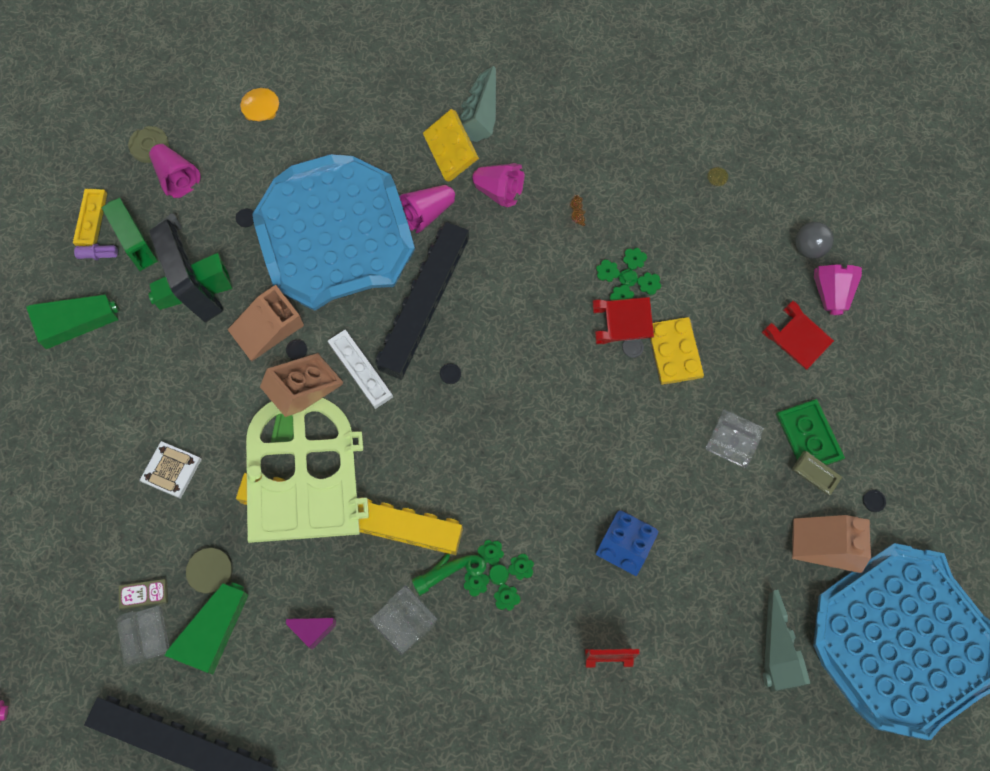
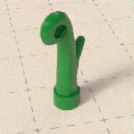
M447 553L430 571L422 576L419 575L411 579L418 595L421 596L428 592L431 587L464 567L472 576L481 575L486 569L485 560L477 555H468L448 562L450 554ZM472 564L479 565L477 568H472Z

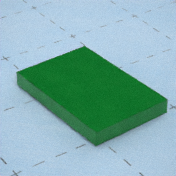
M817 399L776 413L797 460L803 451H807L826 466L845 459Z

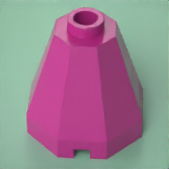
M516 163L479 167L474 172L473 182L478 190L499 205L510 207L517 202V200H513L516 193L520 195L523 191L525 174L523 171H520L522 166Z
M827 265L814 269V279L825 311H830V315H843L844 311L850 309L862 276L861 267L847 265V268L841 267V265Z

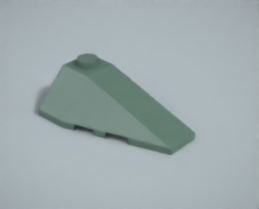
M494 66L479 74L469 91L472 95L460 106L464 110L459 118L470 141L478 142L484 138L487 139L493 133L496 121V68Z
M779 590L772 591L768 596L765 673H763V681L765 686L770 688V692L810 684L801 651H796L794 647V639L796 638L794 631L786 626L788 615Z

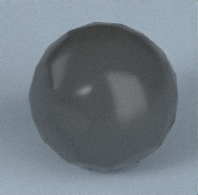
M821 222L806 223L799 229L795 238L798 251L809 259H818L826 255L831 250L834 242L831 229Z

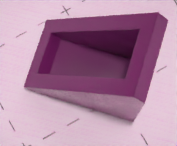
M334 618L286 619V625L313 650L336 626V620Z

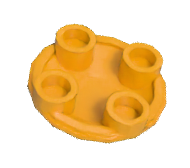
M253 89L242 98L240 104L241 111L247 120H271L276 116L279 100L277 95L269 89Z

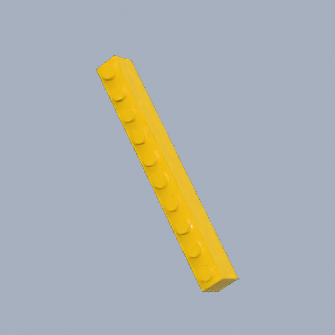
M247 473L243 475L236 499L247 505ZM262 475L259 479H256L255 482H258L262 478ZM274 477L272 481L283 482L286 480ZM368 499L369 518L359 519V532L452 555L457 554L463 531L459 521L446 518V521L439 520L436 515L424 513V516L415 514L416 511L409 508H402V510L393 509L394 506L391 504L381 503L377 505ZM358 504V513L364 512L363 504Z

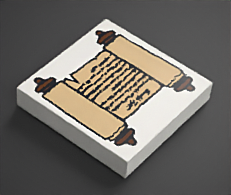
M161 441L140 481L181 499L202 459Z

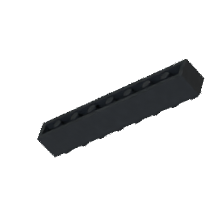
M446 222L444 227L438 230L437 241L435 245H431L428 251L429 257L420 267V276L418 280L415 279L411 286L412 292L403 302L401 315L396 316L393 323L394 329L392 333L387 334L384 342L385 347L383 351H379L375 360L378 371L400 380L403 379L469 241V230Z
M107 695L106 699L97 697L84 724L86 727L195 771H277L278 769L272 766L273 760L260 756L257 760L250 757L251 752L238 747L236 751L228 748L229 743L216 738L212 742L206 739V733L195 729L192 733L184 730L185 725L175 721H172L171 724L163 722V716L150 712L149 716L141 713L143 708L130 703L125 707L120 705L121 699Z

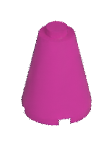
M164 144L155 145L150 150L149 157L161 188L167 196L171 195L173 198H181L194 190L190 187L195 183H199L200 172L193 164Z
M441 185L400 195L399 198L409 229L412 231L415 228V233L423 231L454 203V190L447 185Z

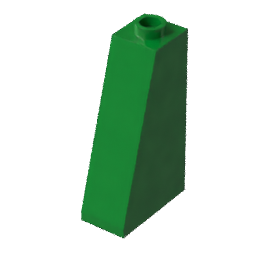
M120 198L112 200L101 207L126 254L139 271L158 262Z
M218 253L191 265L196 279L213 295L233 289L228 270ZM166 276L150 283L151 292L148 293L152 305L155 304L159 310L182 304L171 291Z
M106 295L26 306L38 343L45 349L119 320L116 314L119 312L116 302L114 300L110 301Z
M233 582L230 586L222 584L174 641L164 656L213 675L249 596L243 591L244 587Z

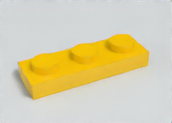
M84 189L73 239L75 246H92L97 244L104 212L101 207L105 205L107 198L105 190Z

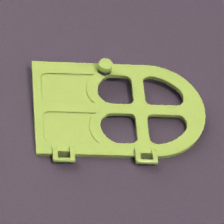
M322 398L305 410L292 415L294 426V439L292 441L263 443L260 437L265 425L274 416L281 413L272 401L266 404L253 417L246 438L248 543L359 535V519L369 518L368 499L357 498L353 451H363L362 432H352L345 414L335 404ZM316 411L327 416L337 428V438L307 440L305 437V415ZM353 438H358V445H353ZM336 451L340 455L341 465L334 475L326 479H317L307 472L306 456L308 453ZM292 454L295 457V473L286 481H272L261 472V459L266 455ZM262 475V478L258 482H255V480L259 479ZM358 504H363L364 512L358 513Z

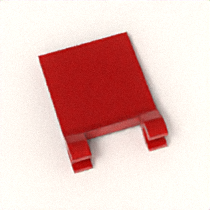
M650 297L615 301L593 300L594 313L606 312L608 332H595L596 344L654 338Z
M792 301L783 311L793 319L780 332L774 324L770 323L762 334L774 341L807 370L834 340L808 318L795 301Z
M585 649L586 668H595L596 662H623V667H633L634 659L640 654L639 649Z

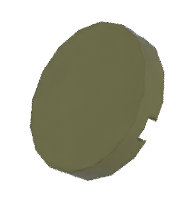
M147 126L140 131L138 129L132 134L128 147L136 160L151 163L149 152L152 147L158 144H164L169 147V141L163 130Z
M202 549L189 560L186 567V578L189 585L197 592L214 594L222 584H229L232 577L233 564L229 556L219 549Z

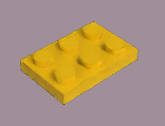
M450 109L423 132L445 181H452L479 159L457 112L453 109Z
M686 317L653 323L654 338H650L661 385L703 378L704 373L690 318Z

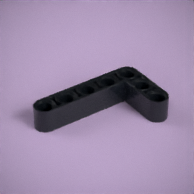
M166 219L149 230L173 294L205 323L222 313L224 309L218 299L196 279L178 231L171 221Z

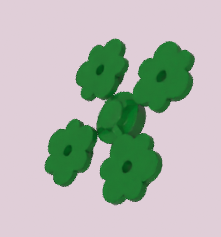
M639 248L634 250L627 249L625 251L623 262L628 264L629 269L621 273L617 269V264L615 262L611 263L609 260H603L601 265L596 267L597 277L601 281L612 282L613 278L619 277L622 286L613 289V293L610 296L611 301L632 299L634 292L630 291L629 287L634 286L636 283L641 286V292H647L649 295H654L657 290L661 289L659 275H651L647 272L644 276L638 278L637 273L633 271L637 267L642 268L647 260L646 253L641 252Z
M486 540L484 545L478 548V554L486 563L489 562L493 566L489 571V577L484 574L472 576L466 573L464 588L469 590L471 596L476 597L480 592L485 593L487 591L486 585L489 584V581L495 585H501L499 592L494 594V598L497 600L496 607L500 610L506 608L508 611H511L514 605L520 603V596L516 594L517 589L515 587L509 588L505 584L509 579V573L513 576L516 575L518 580H522L524 577L530 578L533 575L532 568L534 562L529 560L526 554H520L518 558L513 557L511 559L512 565L508 569L503 565H497L499 558L504 556V552L501 550L502 544L499 541L491 542Z

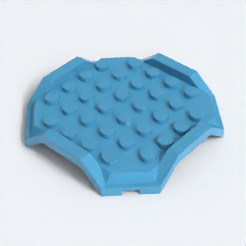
M331 154L290 166L273 179L252 214L258 240L273 286L276 285L285 297L292 298L314 311L337 298L371 288L394 287L406 263L409 262L415 251L408 222L391 174L354 156Z
M894 543L871 558L862 573L851 572L819 595L813 646L822 666L851 706L874 729L922 740H931L945 724L976 701L990 694V620L981 613L954 579L944 553L930 550L922 551L913 549L911 546Z

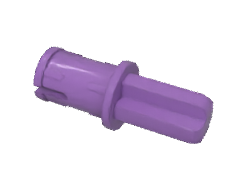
M98 244L76 246L74 254L77 259L93 258L94 260H99L100 258L117 257L118 248L114 245L99 246Z

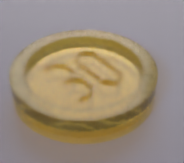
M713 168L708 173V180L715 186H722L728 180V173L723 168Z

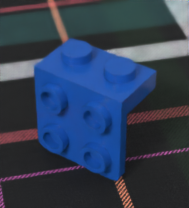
M618 511L596 555L637 576L658 535V530L623 511Z

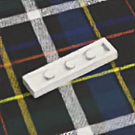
M346 330L328 340L330 347L375 409L393 398L392 393Z

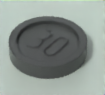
M640 339L625 340L622 349L626 356L636 358L643 353L644 345Z

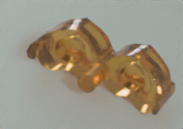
M576 195L570 204L571 208L574 209L571 219L575 223L585 226L583 214L586 211L581 209L583 198Z

